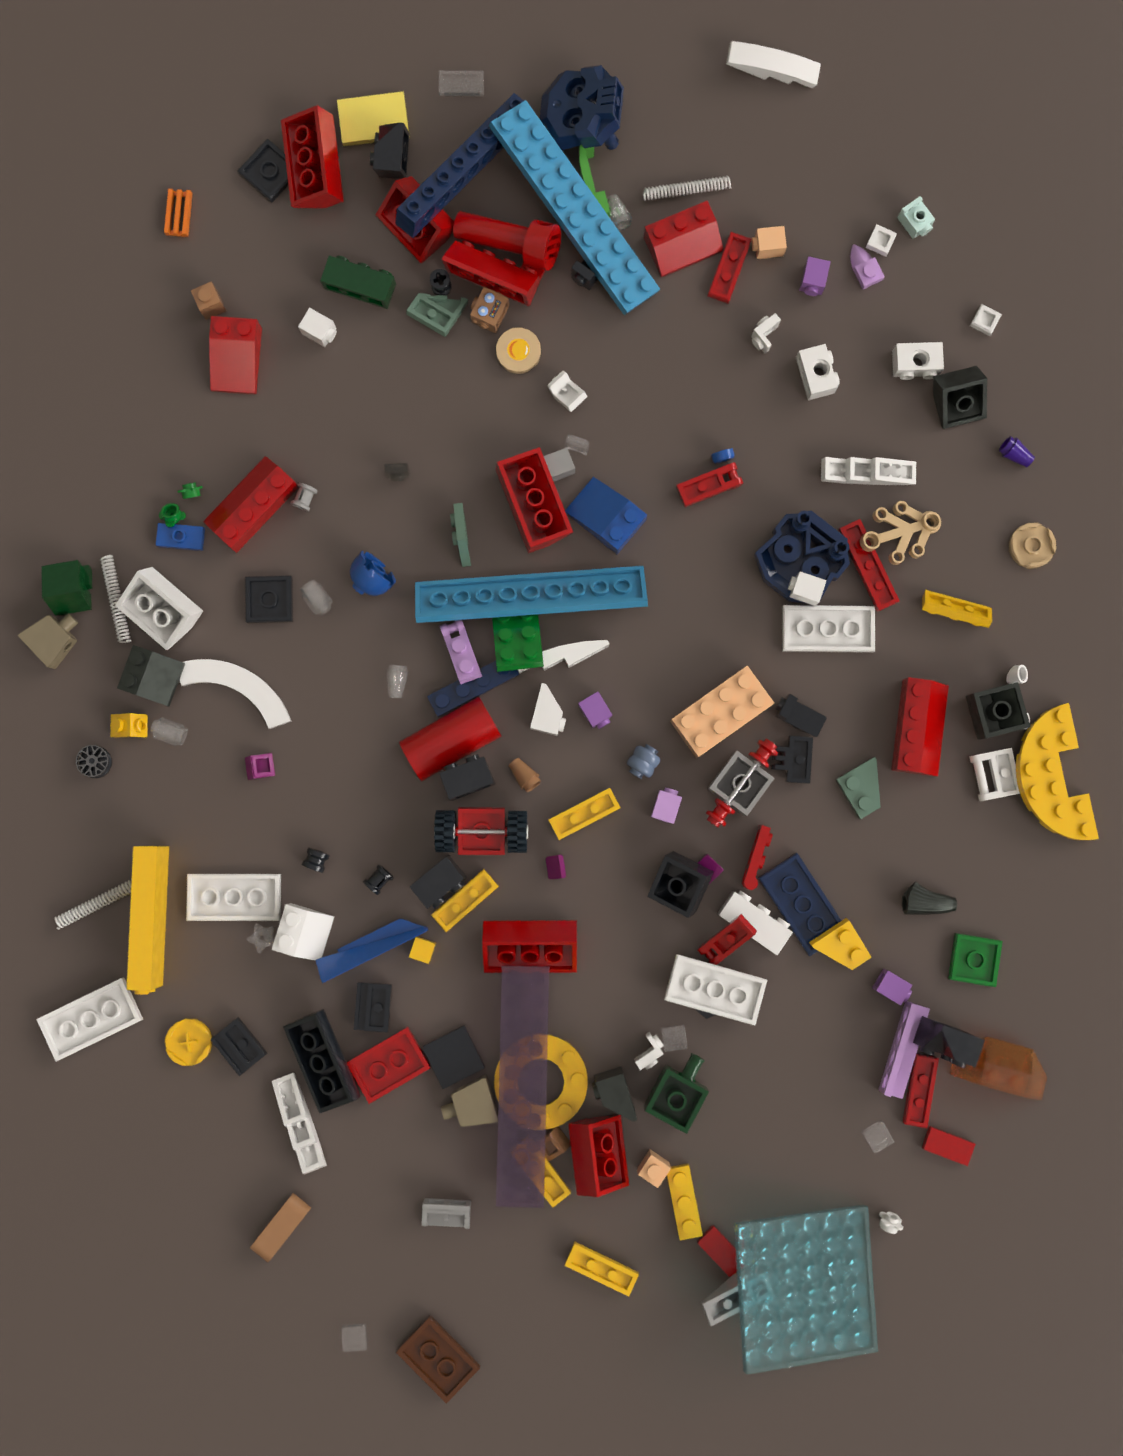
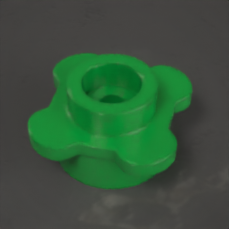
M196 482L182 485L183 489L177 492H181L183 499L201 496L200 489L203 487H197Z
M174 503L166 504L159 513V518L165 521L167 527H173L186 517L185 512L180 511L179 506Z

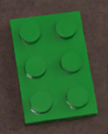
M538 614L492 618L497 672L544 667Z

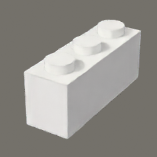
M741 890L738 894L732 891L717 914L729 923L742 914L757 930L752 939L778 955L793 933L788 929L790 924L780 917L777 920L769 916L770 910L761 904L756 907L750 903L752 898Z

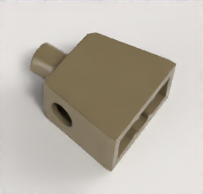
M70 613L60 621L52 615H47L17 636L46 667L55 670L76 644L77 639L70 631L79 622Z
M487 1074L452 1091L453 1103L441 1106L444 1120L457 1116L460 1127L499 1121V1114Z

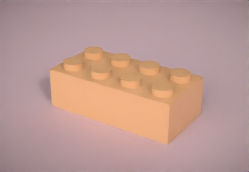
M747 665L672 718L670 722L694 756L698 758L769 708L774 702Z

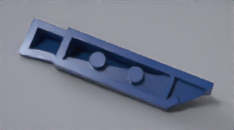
M400 918L337 949L338 953L315 960L320 979L324 983L427 932L428 928Z

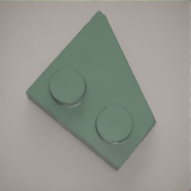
M418 293L406 312L411 318L446 337L467 306L468 299L461 297V300L447 299V296L443 295L431 296L430 294Z
M463 503L453 504L454 513L450 514L451 526L456 527V531L452 532L453 545H458L462 567L471 566V560L468 550Z
M875 757L835 779L859 819L881 808L877 759Z

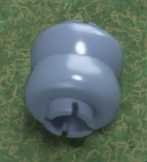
M647 744L645 747L637 746L634 749L633 755L627 760V765L631 768L629 772L640 779L643 776L650 778L654 773V769L661 761L656 755L658 751Z

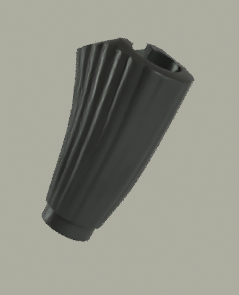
M915 881L902 896V909L906 915L943 914L956 911L957 900L955 897L929 891Z

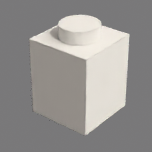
M311 308L308 309L298 326L302 335L323 347H326L328 342L331 343L337 332L336 326L331 319Z
M799 572L796 577H791L788 585V590H791L789 597L816 606L820 602L827 580Z

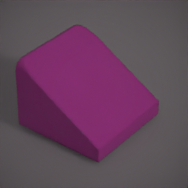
M272 753L245 757L248 780L275 776Z
M563 855L547 856L545 860L548 878H565L566 871Z
M705 854L697 862L714 871L710 883L724 871L708 854Z

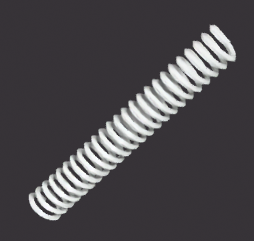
M726 175V177L723 176L722 178L720 176L715 179L712 177V179L708 178V180L680 182V184L676 183V185L673 183L669 184V186L666 184L665 186L662 185V187L660 185L658 187L655 186V188L653 186L651 188L648 187V189L645 187L643 197L644 201H646L647 194V200L649 201L650 191L651 200H653V192L654 199L656 200L657 190L658 199H660V191L663 199V189L665 198H667V190L669 197H671L670 189L672 197H674V188L676 196H678V190L681 196V187L683 195H685V188L688 195V185L690 194H692V187L695 194V184L697 193H699V185L700 192L702 193V183L704 192H706V184L707 191L709 192V181L711 191H713V182L714 190L716 191V180L718 190H720V181L721 189L723 190V179L725 189L727 190V180L729 189L731 188V183Z
M107 555L102 557L100 561L101 568H103L102 571L104 572L107 593H109L110 607H112L111 613L113 614V621H115L114 627L116 628V635H118V642L128 643L132 640L129 639L131 636H126L130 634L128 632L129 629H124L128 628V625H126L128 622H123L127 620L124 618L126 615H121L124 614L122 611L114 613L120 611L119 609H114L117 607L113 605L118 602L122 594H116L121 592L118 590L120 587H115L119 585L117 583L119 580H113L118 578L115 576L117 573H112L116 571L114 569L116 566L112 562L114 560L112 559L113 555Z
M132 878L131 881L128 880V883H121V886L118 885V888H111V891L108 890V893H101V896L98 895V898H91V901L88 900V903H81V906L78 905V908H71V911L68 910L64 914L61 913V916L55 917L54 920L59 926L56 929L60 930L67 926V924L70 925V923L77 921V919L80 920V918L87 916V914L90 915V913L97 911V909L100 910V908L107 906V904L110 905V903L117 901V899L120 900V898L127 896V894L130 895Z

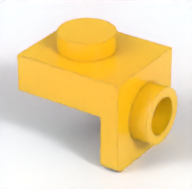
M134 713L111 714L110 737H147L148 716L146 714Z

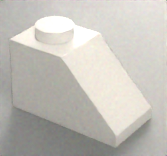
M542 683L530 729L558 736V732H563L566 719L562 718L563 711L548 686Z

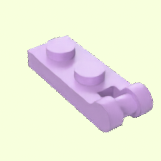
M455 620L454 623L449 625L446 623L439 625L460 684L482 677L463 621ZM459 631L460 636L451 638V633Z

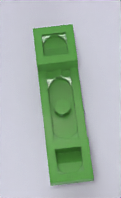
M580 145V177L610 217L605 190L595 191L588 159L594 158V147L584 148Z

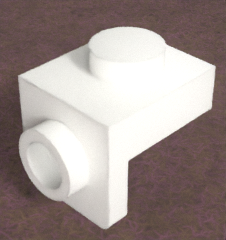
M776 313L771 317H763L757 323L758 327L754 329L751 336L754 346L765 354L771 347V343L766 336L777 329L781 321Z
M565 371L559 373L548 384L554 399L570 412L587 398L585 391L572 382Z
M650 1032L645 1034L652 1047L634 1058L640 1070L644 1067L646 1070L657 1064L658 1061L656 1059L663 1055L661 1048L664 1045L657 1034L654 1036Z

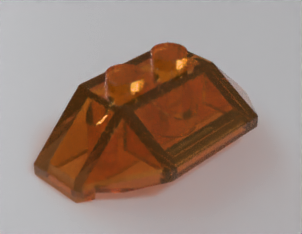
M986 1036L982 1038L985 1042L976 1067L966 1064V1067L962 1068L952 1064L950 1075L1021 1097L1042 1100L1047 1076L1034 1050L1031 1048Z

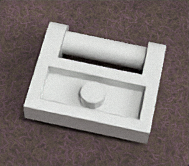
M1012 748L969 756L970 763L974 765L980 792L978 795L979 802L1020 794ZM984 760L989 761L995 788L994 792H989L982 762Z

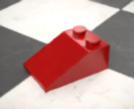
M211 316L209 333L211 391L245 394L257 393L262 327L257 319Z

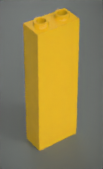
M133 846L127 990H134V994L138 995L155 992L156 988L163 986L169 846Z

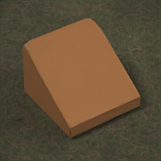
M559 1126L551 1129L535 1142L548 1161L564 1153L571 1145L569 1139Z

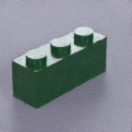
M343 256L328 257L320 280L323 288L385 309L389 307L396 286L394 276L390 272L383 269L379 271L373 270L370 266L361 262L358 264L351 263Z

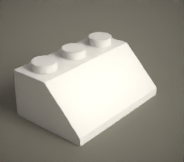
M153 567L138 570L115 605L165 650H169L192 629L203 612L201 608Z

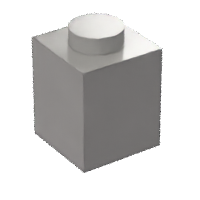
M567 447L544 456L554 482L575 474V466Z

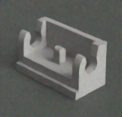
M424 1198L422 1204V1226L470 1228L471 1200Z

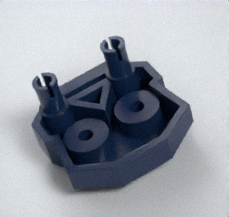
M602 65L581 68V71L566 70L558 74L542 95L539 119L561 150L580 145L584 148L602 146L603 143H605L608 150H613L619 145V139L616 137L615 132L620 129L624 87L617 76H610Z
M811 510L801 511L796 514H786L773 530V537L754 554L763 582L790 602L805 603L789 597L791 590H788V585L792 576L796 577L799 572H803L827 580L821 596L822 599L830 582L836 581L850 564L848 539ZM810 540L818 547L810 549ZM784 546H789L791 548V552L786 553L784 551ZM816 567L818 574H812L811 568Z

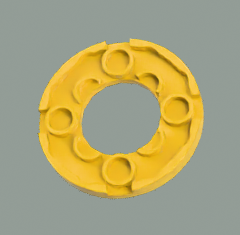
M532 1034L515 1041L501 1056L494 1076L495 1094L503 1111L516 1123L538 1130L555 1128L569 1121L581 1108L588 1087L586 1067L578 1051L567 1041L550 1034ZM540 1058L550 1060L558 1065L564 1078L563 1091L559 1097L553 1102L544 1105L529 1102L523 1097L518 1086L519 1073L524 1065Z

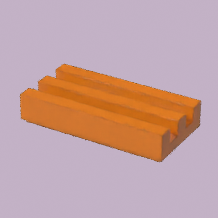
M168 189L164 226L165 235L188 237L192 204L191 190L183 192L180 189H177V191ZM176 197L175 216H174V227H173V230H171V228H172V218H173V208H174V198ZM182 198H185L182 231H179Z

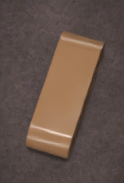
M292 1193L254 1241L250 1249L268 1263L306 1216L311 1207L296 1194Z

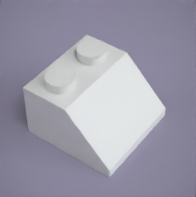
M292 903L286 904L272 950L310 960L322 958L335 916Z

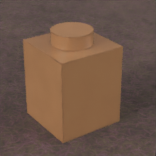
M212 281L191 290L199 311L206 320L210 319L211 316L226 312L222 299Z

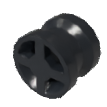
M308 847V856L303 860L302 866L323 873L325 870L324 863L329 860L330 855Z

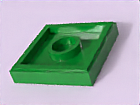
M954 933L948 979L996 987L1003 941Z

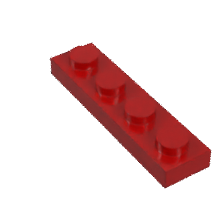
M861 519L839 528L838 531L848 539V552L877 612L900 602L876 550L868 552L860 546V538L867 533ZM866 539L867 545L871 546V542Z

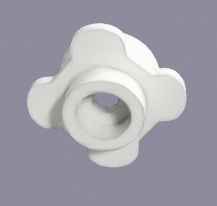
M893 1212L879 1213L881 1217L879 1226L884 1231L896 1234L898 1230H903L901 1225L902 1219Z

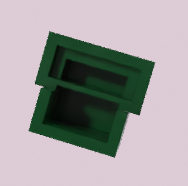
M79 560L41 566L42 598L55 616L92 610L91 593L89 592V589H93L92 569L89 565L82 566Z

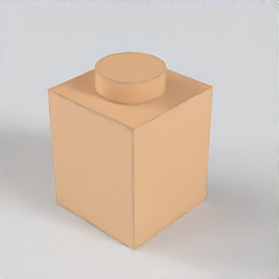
M784 226L757 228L755 237L751 239L752 251H756L757 259L784 256L787 249Z
M649 1149L637 1167V1172L640 1177L658 1188L670 1171L671 1166L667 1160Z

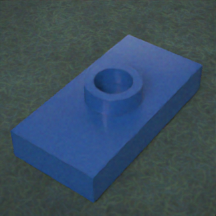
M158 523L156 546L203 551L205 528L177 524L173 527H167L165 523Z

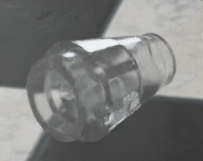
M618 195L609 196L607 202L610 210V219L619 231L627 229L632 224V215Z
M389 664L388 670H386L389 697L402 698L409 674L407 666Z

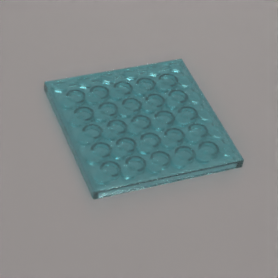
M857 1205L734 1223L743 1372L748 1375L878 1352L868 1206Z

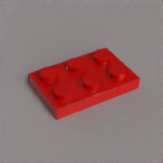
M408 1026L347 1061L353 1077L369 1104L431 1068Z

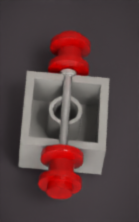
M758 740L759 748L756 753L750 752L748 754L753 759L752 761L739 751H734L707 789L718 797L715 799L717 805L713 811L707 810L706 812L709 816L707 821L718 828L720 825L725 827L726 822L724 819L728 814L734 815L735 811L733 809L743 816H748L775 779L760 768V766L768 768L767 760L771 755L777 756L778 754L775 750L777 746L770 740Z

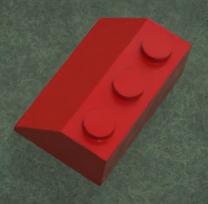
M410 176L395 180L376 216L420 263H423L447 242L453 232L454 220L442 209L414 238L395 224L397 208L420 186Z
M708 200L647 225L644 228L643 238L661 277L723 252L717 220Z
M621 1115L584 1118L568 1123L577 1195L600 1197L629 1186Z

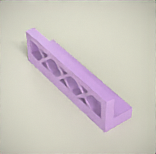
M908 1001L905 1002L878 1089L883 1095L903 1099L919 1047L913 1041L921 1017H928L929 1008Z

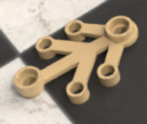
M905 501L897 502L893 506V513L896 516H903L905 514L917 521L910 524L890 514L887 509L879 507L873 512L874 521L878 523L884 521L896 527V529L880 534L869 531L860 538V546L863 550L871 552L878 548L881 543L901 537L895 551L889 555V562L892 565H899L905 559L904 553L913 533L921 531L916 544L909 548V555L917 559L924 555V547L929 535L937 532L941 527V518L936 512L926 511L921 513L908 506ZM898 505L903 507V512L899 511ZM878 512L883 514V518L878 516ZM926 520L931 522V527L927 524ZM866 539L871 542V546L867 545ZM914 548L919 550V554L915 553ZM894 554L899 556V561L895 560Z

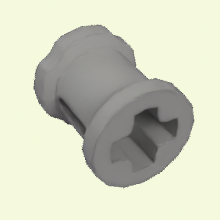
M299 482L297 485L299 489L295 499L291 500L290 504L300 510L309 512V505L313 495L317 494L318 490Z

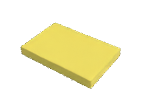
M404 91L337 100L343 146L375 143V133H379L380 125L404 123L409 131Z

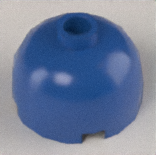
M361 551L350 567V578L354 583L352 586L361 595L364 593L370 596L384 594L396 583V579L392 572L387 574L383 569L386 565L369 552L364 554Z

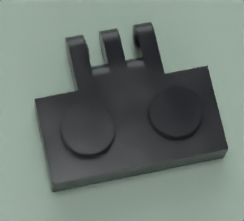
M789 736L788 747L777 746L775 749L777 752H781V756H772V760L781 761V765L772 764L771 769L786 770V782L810 784L813 737Z

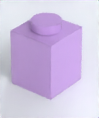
M666 787L664 791L659 790L650 817L674 824L682 797L677 796L678 791Z

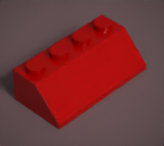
M316 105L281 119L291 207L328 208L344 202L333 115Z
M455 240L443 255L442 262L447 272L479 286L499 292L503 296L530 307L540 283L539 276L536 275L537 272L528 267L521 269L512 260L495 258L496 255L485 249L482 252L474 249L475 246L467 241L460 243Z
M540 447L497 462L496 473L528 553L548 547L573 533Z
M265 456L203 522L237 553L299 487L278 465Z
M912 677L902 680L891 771L938 777L948 685Z
M577 920L483 921L482 949L484 973H577Z

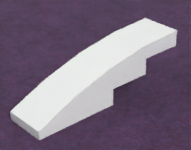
M736 41L730 42L726 62L729 66L764 80L770 76L787 84L795 81L810 88H814L817 85L821 65L810 59L778 49Z
M824 457L821 459V481L865 485H915L916 462L879 457L873 459Z
M608 640L582 641L542 651L544 664L542 668L545 671L564 660L568 668L606 649L609 647ZM519 669L518 671L522 673L528 669Z
M295 1073L273 1080L272 1084L284 1126L288 1129L293 1150L297 1153L302 1174H307L327 1166L312 1117Z

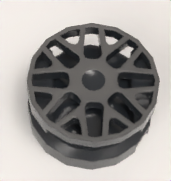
M88 745L78 752L75 764L81 774L91 778H100L110 771L112 758L106 749L97 745Z

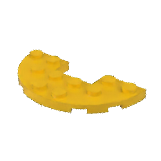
M1069 703L1055 706L1042 713L1030 725L1031 727L1025 731L1021 739L1023 742L1020 753L1016 756V779L1019 792L1029 812L1032 811L1039 819V823L1052 833H1057L1072 840L1099 839L1089 793L1068 797L1059 752L1076 749L1079 746Z

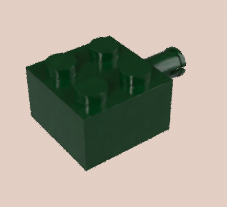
M691 1053L683 1071L679 1072L665 1064L643 1106L644 1110L687 1134L709 1093L707 1087L698 1083L695 1079L705 1060Z

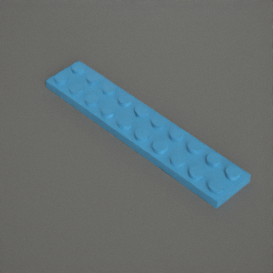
M526 100L490 122L489 127L593 273H595L623 315H626L655 295L660 290L659 286Z
M644 566L415 582L416 623L648 606Z

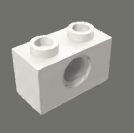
M943 342L897 343L892 350L893 377H900L901 380H910L917 376H923V379H933V376L939 375L944 370ZM913 358L920 359L923 365H916Z
M826 344L800 350L796 356V361L807 399L812 400L834 394L840 381L837 372L833 371V355L830 350H827ZM814 368L822 369L824 375L819 376L815 374Z

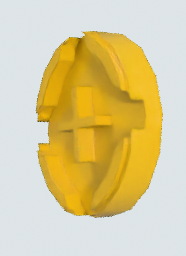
M186 1018L176 1022L169 1028L165 1036L167 1055L173 1062L181 1066H192L202 1062L212 1049L210 1029L197 1019Z

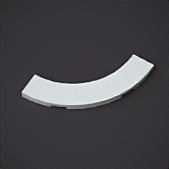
M211 659L183 662L185 666L180 677L181 686L184 687L197 683L225 685L237 690L251 700L264 717L268 729L292 722L286 707L274 690L265 681L245 668L232 663Z

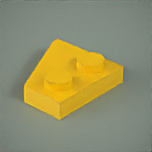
M847 918L809 942L814 949L851 970L872 958Z

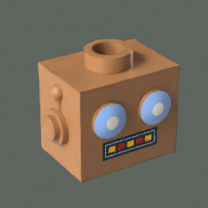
M483 287L480 296H476L472 302L471 322L484 330L487 329L497 333L509 308V298L499 292Z

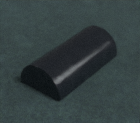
M324 1009L283 1026L319 1114L353 1102L361 1097Z

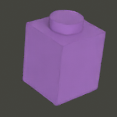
M808 256L799 291H803L809 296L822 295L826 286L831 261Z
M599 692L578 703L592 728L597 726L598 729H601L610 723L609 718L612 717V713Z
M884 968L872 987L873 990L899 1005L902 1002H907L912 993V990H910L912 985Z

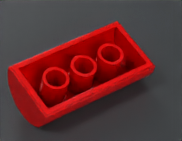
M477 697L399 741V744L414 772L422 782L442 771L443 767L458 762L502 736L480 697Z

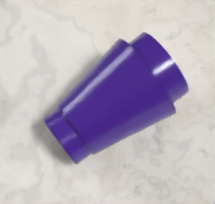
M1009 436L999 448L1002 457L1026 468L1035 459V456L1017 437Z

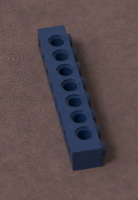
M515 93L511 95L397 208L395 224L414 238L504 148L490 129L489 124L524 100Z

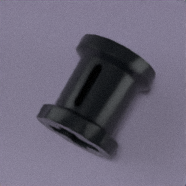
M436 269L431 273L430 284L435 295H448L452 288L448 272L443 269ZM441 280H442V283H444V284H443V285H439L438 281H441Z
M378 864L377 870L369 879H365L363 883L372 892L379 895L381 893L380 889L389 880L392 881L394 877L383 866Z

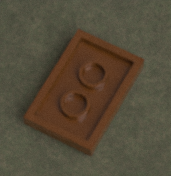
M431 1315L396 1350V1353L446 1404L480 1369V1365Z

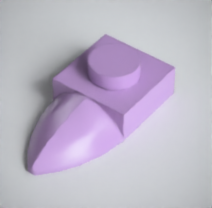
M855 244L852 245L850 254L851 265L862 289L883 281L885 276L876 258H872L863 248Z

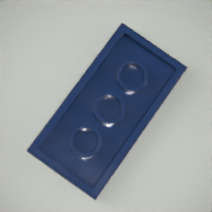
M795 853L758 877L785 921L790 924L789 927L808 956H812L818 950L814 949L809 942L842 920L798 853Z

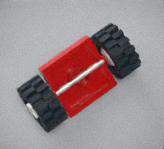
M458 807V826H456L455 810H436L434 822L435 852H455L456 836H458V855H505V836L508 834V853H527V811H508L507 829L505 827V807Z

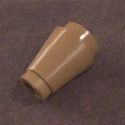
M516 758L509 764L508 767L511 769L521 790L524 789L528 793L540 784L539 774L521 761L520 758Z

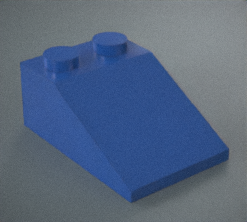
M595 477L588 482L565 510L567 515L616 555H618L647 518V514L630 500Z

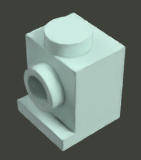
M921 196L902 208L897 217L912 239L918 235L923 237L933 229L932 224L935 221V218L922 202Z

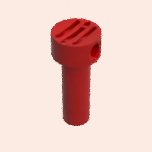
M464 211L458 212L454 220L453 235L456 239L521 254L526 266L550 271L557 260L561 244V228L558 224L534 219L529 227Z

